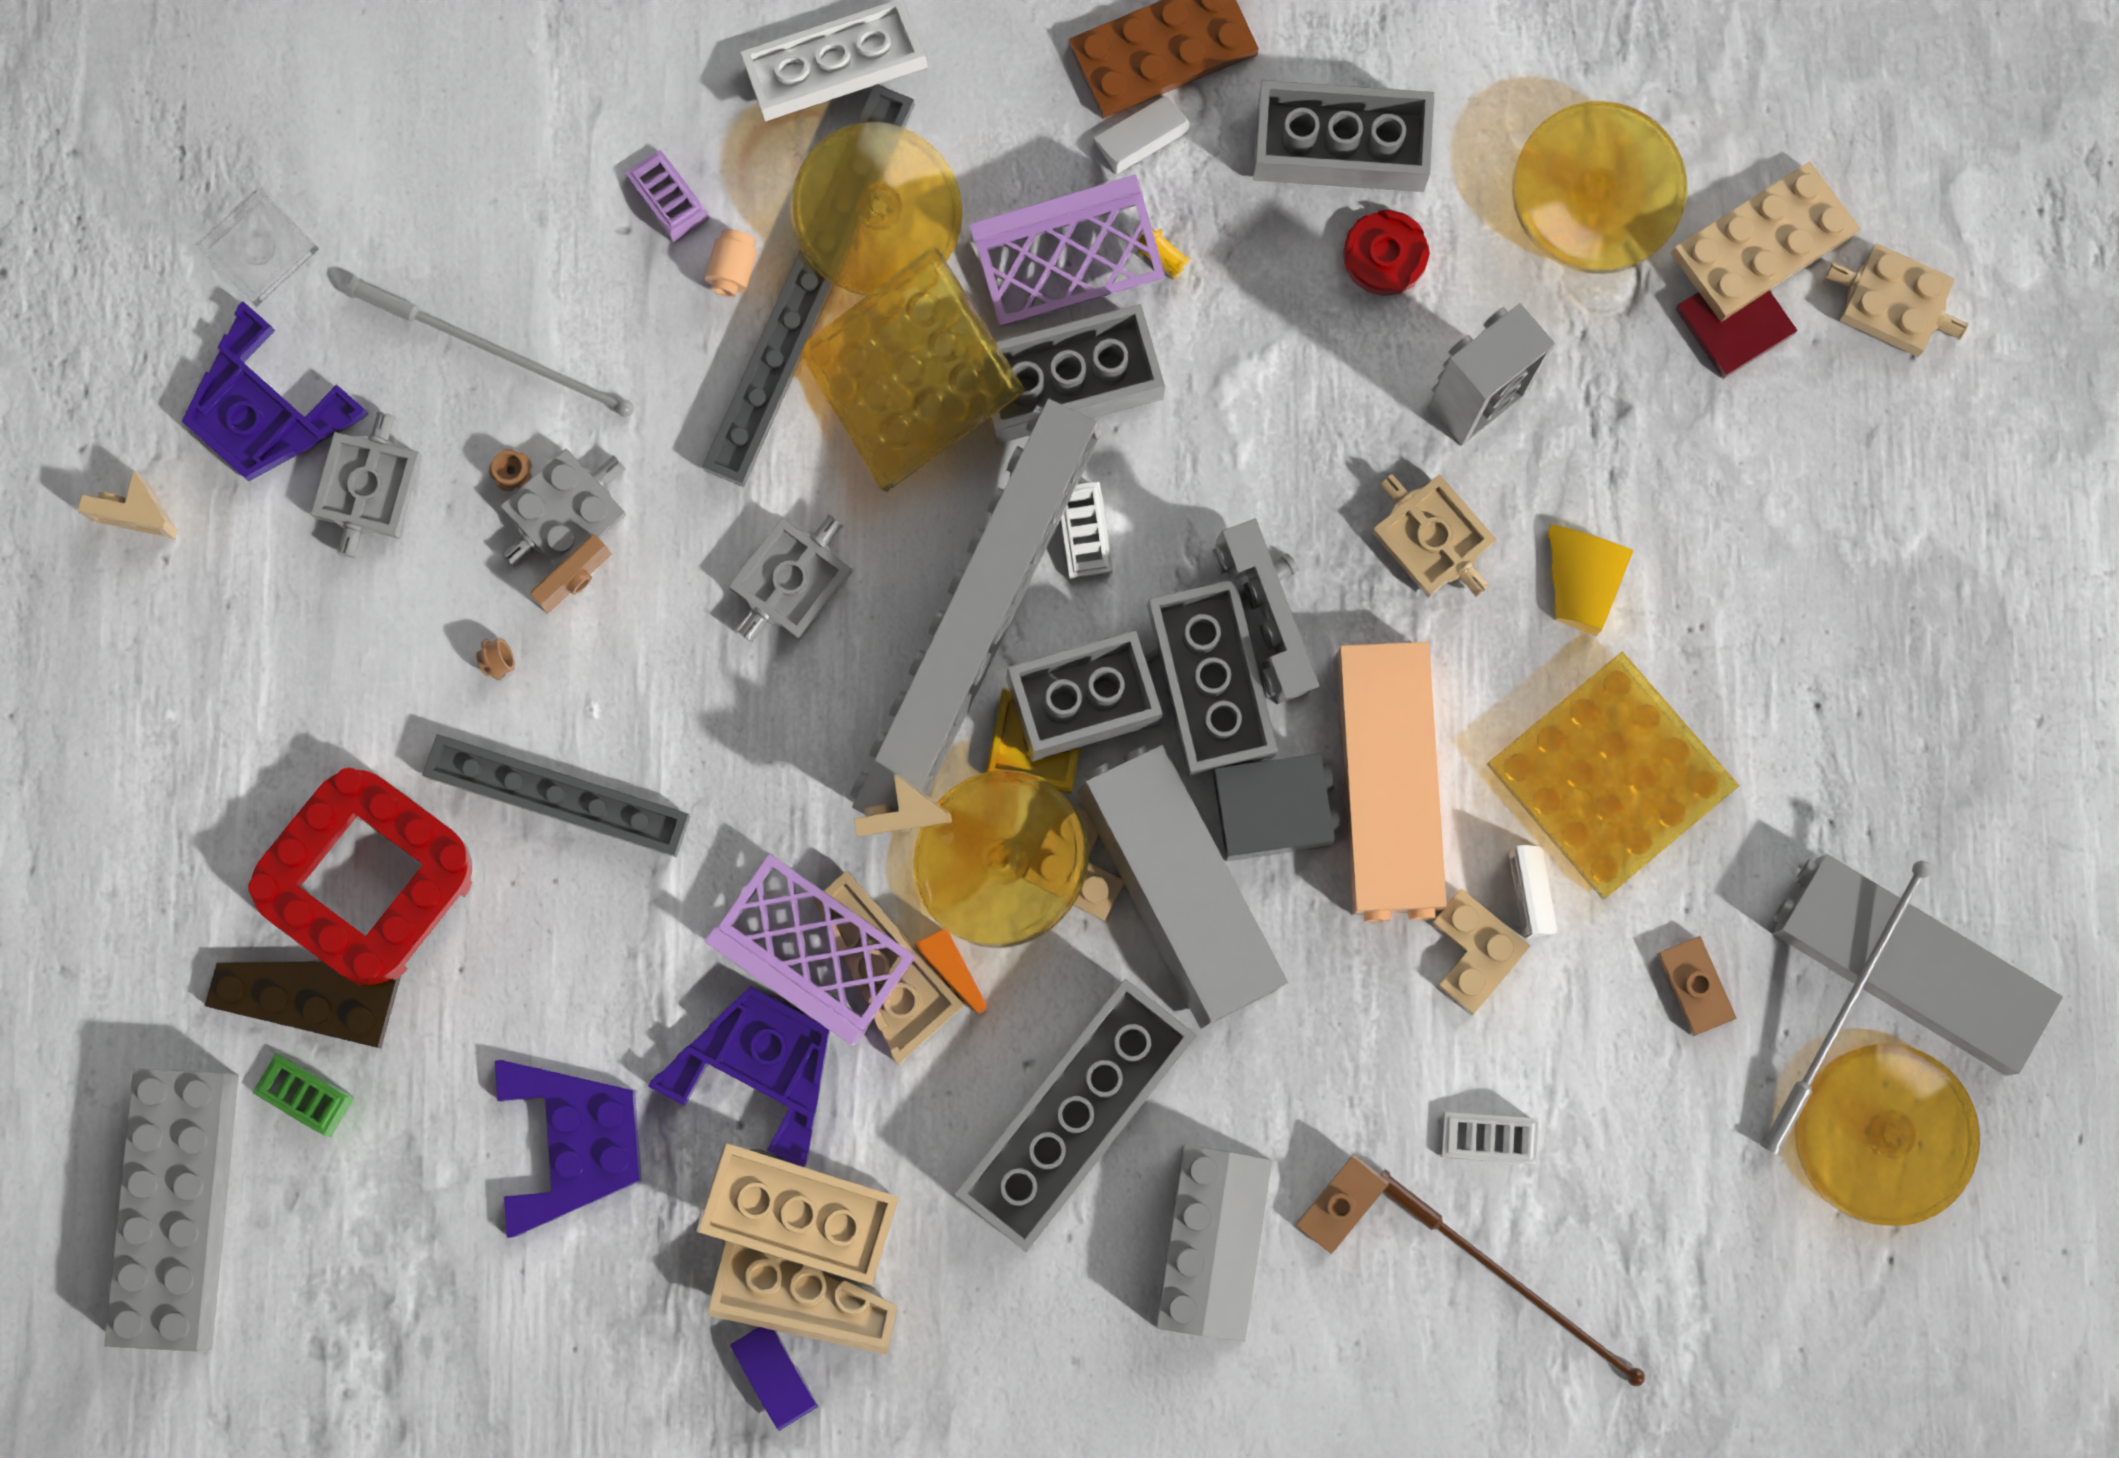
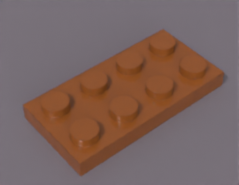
M1161 0L1069 38V47L1102 119L1256 56L1259 50L1236 0Z

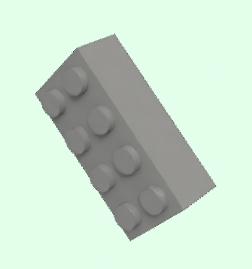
M1262 80L1258 98L1253 181L1424 192L1430 176L1434 92Z
M1521 303L1509 312L1504 307L1496 311L1485 321L1483 326L1486 329L1475 339L1467 335L1457 342L1448 352L1451 356L1443 364L1445 369L1437 377L1439 382L1432 388L1434 395L1428 408L1461 446L1528 394L1556 344Z
M1141 304L972 349L973 364L996 444L1029 436L1030 432L1026 430V426L1036 406L1044 408L1048 398L1093 419L1160 401L1164 397L1165 384Z
M1236 579L1149 599L1147 608L1188 777L1211 772L1215 768L1235 766L1274 757L1278 753Z

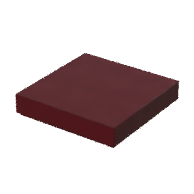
M1770 290L1722 322H1720L1699 292L1679 303L1675 308L1723 379L1791 338L1798 331Z

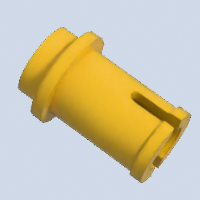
M1152 228L1164 272L1174 280L1184 270L1183 266H1187L1191 258L1184 255L1162 236V229L1156 231ZM1143 233L1137 241L1147 246ZM1137 248L1140 251L1138 255L1141 258L1146 256L1151 260L1150 254Z

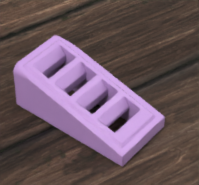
M661 149L625 172L627 178L673 243L709 220L705 208ZM660 164L664 171L643 183L640 177ZM670 178L671 184L654 195L651 194L649 190ZM675 191H679L681 195L663 207L660 206V201ZM684 203L689 205L687 209L671 219L667 215Z

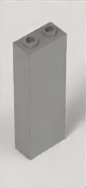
M1144 745L1126 754L1123 757L1125 763L1111 769L1109 764L1106 763L1089 771L1084 775L1087 781L1080 787L1077 794L1197 1024L1202 1029L1277 991L1286 985L1288 981L1164 746L1161 745L1149 751L1147 745Z
M1825 854L1815 861L1809 859L1798 873L1795 882L1800 884V887L1793 899L1786 897L1777 909L1773 920L1777 921L1778 924L1772 934L1855 984L1901 898L1829 854ZM1910 903L1907 905L1863 987V990L2005 1076L2020 1074L2063 998L2062 995Z

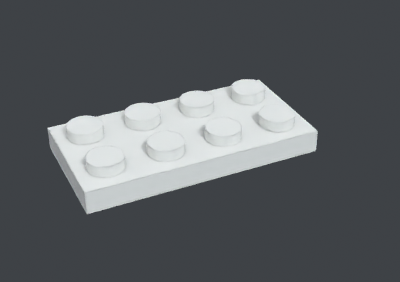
M895 0L740 52L765 121L928 67L924 51L902 0Z

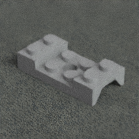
M1254 518L1222 530L1216 539V548L1212 549L1220 574L1228 572L1230 580H1237L1248 576V583L1244 584L1247 598L1252 609L1260 608L1265 621L1263 625H1260L1262 638L1267 649H1275L1277 653L1262 663L1264 670L1259 673L1267 698L1274 696L1278 705L1310 693L1311 690L1320 686L1257 519Z

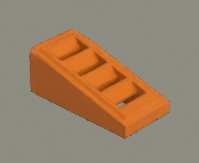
M944 928L914 944L917 951L974 1012H977L979 1015L987 1012L986 1009L988 1007L948 929L945 930Z

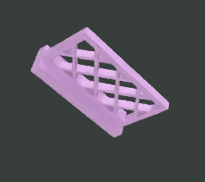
M1136 174L969 224L973 240L978 248L1000 327L1166 278L1143 198L1141 184ZM1136 206L1141 222L1132 238L1111 227L1120 210ZM1110 214L1105 223L1096 219L1097 217ZM1087 220L1102 228L1090 250L1069 239L1076 225ZM1068 226L1064 236L1054 231ZM1108 231L1129 243L1117 265L1096 254ZM1142 231L1144 232L1147 246L1137 241ZM1043 233H1049L1061 240L1049 263L1028 252L1035 237ZM1027 239L1022 248L1013 243ZM1066 244L1087 254L1076 277L1054 266ZM1007 245L1020 253L1008 275L993 267L988 250ZM1134 246L1150 254L1154 271L1135 276L1123 269ZM1025 256L1046 267L1034 290L1013 278ZM1093 258L1114 269L1105 286L1093 288L1081 281ZM1051 271L1072 281L1065 297L1055 301L1040 293ZM1119 273L1129 278L1126 280L1115 282ZM995 274L1005 279L1000 289ZM1010 283L1031 294L1023 310L1006 315L1002 298ZM1078 285L1088 290L1073 295ZM1036 298H1039L1046 302L1044 304L1032 307Z
M768 854L720 925L714 927L704 941L850 1045H857L867 1031L866 1028L916 957L912 952L772 854ZM772 868H775L787 877L789 896L765 900L763 881ZM795 883L808 892L796 894ZM757 891L759 901L748 903ZM810 897L818 898L823 902L826 921L802 925L797 900ZM791 901L795 927L771 931L767 905ZM760 907L764 933L745 935L732 926L743 910ZM831 908L845 918L833 920ZM852 922L860 929L863 947L838 951L834 925ZM827 927L831 952L807 957L803 931ZM796 932L800 958L782 961L775 956L772 937ZM867 933L880 943L869 945ZM765 938L767 949L754 940ZM889 948L902 957L892 974L874 977L870 951ZM864 952L868 978L843 983L839 956ZM832 958L837 984L819 987L811 981L808 962ZM801 964L803 975L790 965ZM887 980L877 994L875 982ZM869 983L872 1003L863 1016H860L847 1006L844 988ZM838 989L840 1001L826 991Z

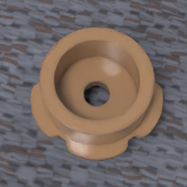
M513 449L503 450L492 460L489 474L496 481V486L499 489L510 492L517 487H523L531 480L532 474L530 469L532 468V463L529 457L522 452L518 453ZM514 467L515 472L513 474H508V468Z
M498 638L493 641L484 639L481 642L482 650L476 653V659L484 675H491L494 679L501 680L505 677L506 673L515 669L513 653L504 639Z

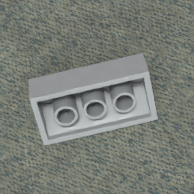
M1183 1145L1155 1324L1157 1329L1212 1338L1246 1341L1272 1160L1228 1151Z

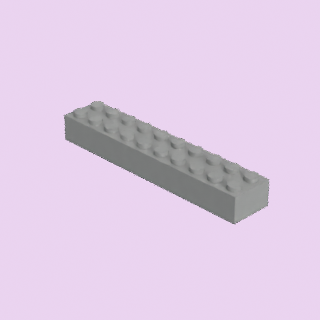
M1049 398L1044 408L1035 407L1026 426V430L1030 432V437L1024 449L1017 446L1009 460L1006 471L1010 472V479L1005 489L998 487L989 502L987 512L991 513V518L985 530L981 528L976 530L967 550L968 553L972 554V558L966 570L964 571L959 568L951 581L948 593L952 594V600L946 612L941 609L938 610L930 625L928 633L934 637L927 652L919 650L909 670V674L914 676V679L907 693L901 690L892 704L889 715L895 717L888 733L883 731L879 733L872 746L870 756L874 757L875 760L870 771L867 774L861 772L855 781L850 796L856 799L852 806L853 809L865 814V807L892 804V811H899L894 775H900L928 796L1101 436V430L1096 420ZM912 829L900 830V832H911Z

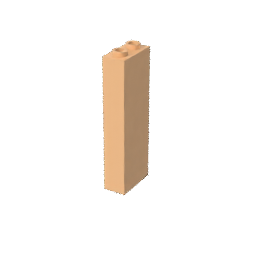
M1429 642L1341 645L1337 652L1352 915H1364V922L1391 921L1392 913H1408L1409 920L1435 919V912L1442 911L1447 907Z

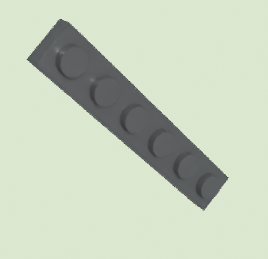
M436 734L422 774L427 779L675 858H677L691 817L689 813Z

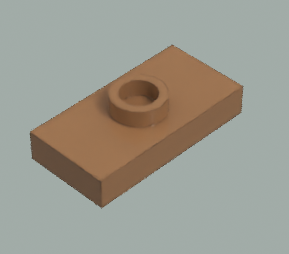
M595 534L591 535L531 591L530 595L548 614L570 593L576 595L586 588L592 580L590 574L612 555L611 552Z
M1701 936L1657 953L1692 1036L1737 1019Z
M1353 1153L1299 1219L1296 1226L1332 1254L1386 1189L1389 1182Z

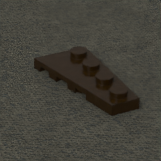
M323 961L216 963L204 1006L381 1049L401 976L396 980L392 978L379 984L357 985L345 979Z

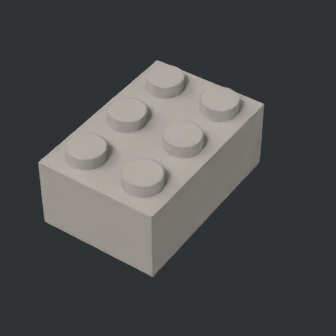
M1136 630L1010 666L1007 669L1006 681L1031 762L1156 726L1163 715Z

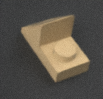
M136 471L132 474L126 499L108 492H99L98 498L83 494L81 496L77 511L92 522L176 539V527L149 482Z
M894 775L899 811L893 812L892 804L865 807V817L854 818L856 837L952 823L951 814L900 775Z

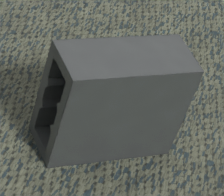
M1321 753L1215 768L1213 780L1226 862L1331 847L1335 842L1334 835L1341 834L1338 809L1330 808L1327 791L1334 790L1332 770L1330 764L1323 765Z

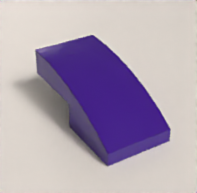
M758 1327L730 1344L759 1400L779 1431L819 1407L777 1331Z

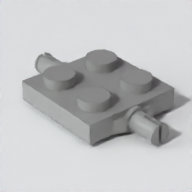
M376 413L377 416L371 436L354 437L334 432L310 515L318 520L335 523L344 529L337 554L345 557H356L355 554L361 534L377 533L398 539L400 536L422 456L417 451L397 447L388 441L393 421L395 420V416L388 413Z
M567 448L563 450L501 505L502 509L516 523L522 536L502 554L515 567L517 563L534 549L536 552L546 556L558 567L591 535L595 534L600 539L626 516L625 511L614 501L606 486L626 468L612 455L606 463L593 472V470L581 465Z
M828 514L827 518L813 535L809 532L798 530L781 517L728 586L732 592L745 600L753 611L746 623L738 630L742 637H746L749 642L753 643L754 639L768 622L771 625L783 628L796 639L801 640L852 574V568L835 557L828 547V543L839 529L843 527L837 519L835 520L833 516Z

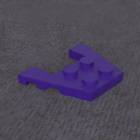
M242 301L234 313L236 318L228 335H223L218 346L220 351L209 373L205 372L182 422L249 482L332 437L334 432L339 433L363 420L368 415V412L337 384L306 416L298 412L245 364L247 359L275 330Z
M750 986L696 1040L685 1047L676 1056V1059L661 1073H658L650 1081L648 1087L686 1106L707 1065L713 1066L788 1106L789 1109L767 1150L792 1164L806 1167L830 1030L810 1017Z
M504 1060L495 1061L497 1101L545 1098L551 1180L550 1192L504 1197L507 1238L518 1237L527 1233V1231L554 1221L565 1214L642 1181L634 1090Z

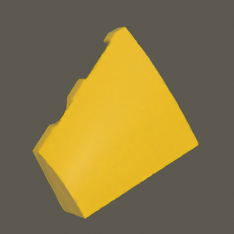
M1551 524L1547 532V538L1550 540L1552 556L1550 570L1551 580L1555 588V620L1597 636L1604 627L1634 550L1588 533Z

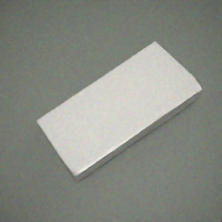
M1165 95L1096 136L1094 141L1117 175L1189 131L1190 122L1183 112Z
M1516 846L1510 851L1509 859L1523 937L1525 936L1526 939L1553 935L1557 932L1543 850L1540 846Z

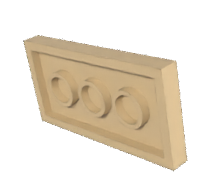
M1809 161L1677 245L1670 254L1720 322H1722L1767 291L1775 288L1854 237L1861 228Z
M724 1143L696 1232L872 1286L899 1197Z

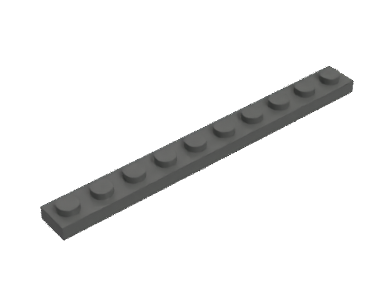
M878 84L873 86L702 468L705 472L739 486H745L914 109L915 102L913 98Z

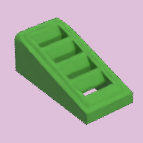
M276 1053L252 1092L302 1124L327 1137H332L354 1099L350 1094ZM281 1068L289 1073L278 1092L274 1094L269 1089ZM298 1077L303 1082L291 1102H288L284 1098ZM313 1086L317 1091L304 1111L299 1106L310 1087ZM326 1094L331 1097V1100L318 1119L313 1115Z

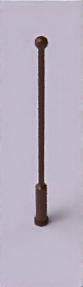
M1384 1169L1380 1175L1389 1182L1383 1191L1386 1196L1430 1230L1438 1229L1627 1376V1381L1630 1385L1640 1386L1644 1383L1645 1374L1641 1369L1628 1366L1443 1223L1441 1214L1391 1177L1389 1171Z

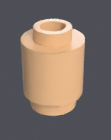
M725 229L722 231L721 237L715 239L705 275V281L712 285L711 290L714 293L725 297H736L737 293L746 292L757 250L754 248L755 238L741 231Z

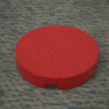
M1390 209L1379 210L1378 213L1365 215L1358 219L1349 230L1343 249L1345 269L1352 281L1366 292L1380 296L1398 295L1414 287L1424 274L1430 255L1429 244L1427 245V239L1420 224L1407 214Z

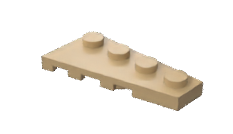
M845 871L824 891L916 955L909 968L873 1018L882 1032L896 1064L900 1065L966 1004L917 951V948L849 871ZM815 898L813 901L823 921H826L823 902ZM831 908L833 920L845 918ZM852 922L834 925L839 951L863 947L858 926ZM867 933L869 945L880 943ZM889 948L870 951L874 977L892 974L902 957ZM864 952L843 956L851 971L853 980L868 978ZM887 980L875 982L877 994ZM869 983L857 985L869 1007L872 1003Z
M725 1241L708 1309V1316L887 1355L897 1305L845 1280L840 1282L822 1273L821 1270Z

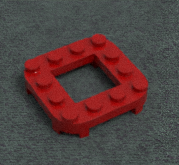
M347 767L325 780L261 857L248 884V891L257 910L275 927L348 981L357 985H374L386 982L392 978L396 980L408 969L405 964L460 895L463 897L467 895L472 885V860L466 844L447 825L378 775L369 771ZM356 818L360 821L362 820L422 865L366 936L301 888L302 884Z

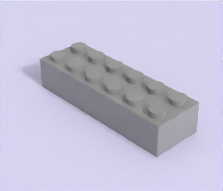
M1125 978L954 1195L1023 1251L1027 1252L1197 1035Z
M133 1068L104 1347L194 1352L212 1349L238 1075L216 1072Z

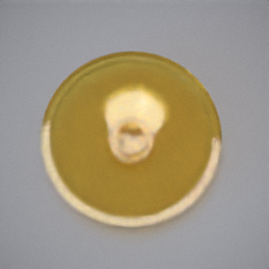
M1582 102L1552 114L1529 136L1519 154L1513 172V204L1520 225L1528 238L1551 260L1580 272L1592 274L1616 273L1635 267L1652 257L1674 233L1686 204V170L1681 154L1672 138L1648 115L1630 106L1615 102Z
M881 122L858 123L831 133L821 140L805 158L796 174L791 190V225L804 256L828 281L842 289L859 295L871 297L894 296L924 284L950 258L959 239L962 226L961 193L954 173L946 160L924 138L908 129L893 124Z
M996 770L981 773L964 780L939 799L937 804L951 814L952 823L921 827L913 858V872L917 891L923 905L933 919L957 938L988 948H1005L1021 945L1044 935L1056 926L1076 902L1086 879L1089 862V845L1084 824L1079 813L1067 797L1052 784L1033 774L1016 770Z
M1875 1044L1856 1048L1837 1056L1816 1074L1811 1083L1812 1093L1795 1123V1140L1802 1168L1814 1189L1826 1202L1839 1212L1863 1223L1880 1226H1904L1934 1217L1956 1201L1965 1190L1975 1171L1980 1150V1129L1973 1102L1963 1084L1951 1070L1934 1057L1920 1050L1895 1044Z

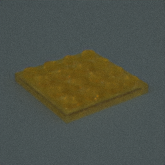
M934 247L930 248L807 340L801 355L879 488L886 492L890 491L1026 392L940 250Z
M1623 651L1486 764L1602 900L1606 899L1740 786Z

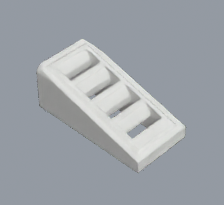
M1100 482L1077 484L1068 503L1092 499L1093 505L1068 509L1067 504L1060 519L1069 579L1113 573ZM1095 516L1096 523L1071 527L1070 520ZM1098 534L1099 541L1076 545L1073 543V538ZM1101 552V559L1076 563L1075 555Z
M1444 1112L1441 1157L1534 1165L1537 1161L1539 1119ZM1458 1123H1467L1465 1150L1457 1149ZM1477 1124L1485 1125L1483 1151H1476ZM1496 1126H1504L1502 1152H1494ZM1515 1127L1522 1128L1521 1154L1513 1153Z

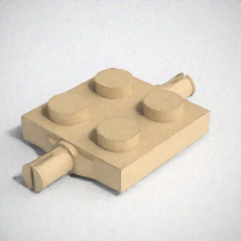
M1878 243L1872 247L1865 264L1857 273L1833 262L1826 274L1825 279L1849 288L1847 292V305L1839 320L1840 322L1917 357L1924 352L1930 336L1936 329L1959 340L1967 330L1968 322L1961 321L1945 313L1946 299L1955 278Z
M1394 474L1389 475L1387 479H1384L1379 484V487L1392 499L1395 506L1390 515L1373 528L1372 533L1428 598L1446 583L1455 581L1458 578L1475 595V598L1489 588L1490 585L1487 584L1473 566L1478 557L1494 545L1497 539L1440 474L1423 488L1411 491L1410 493L1396 479Z

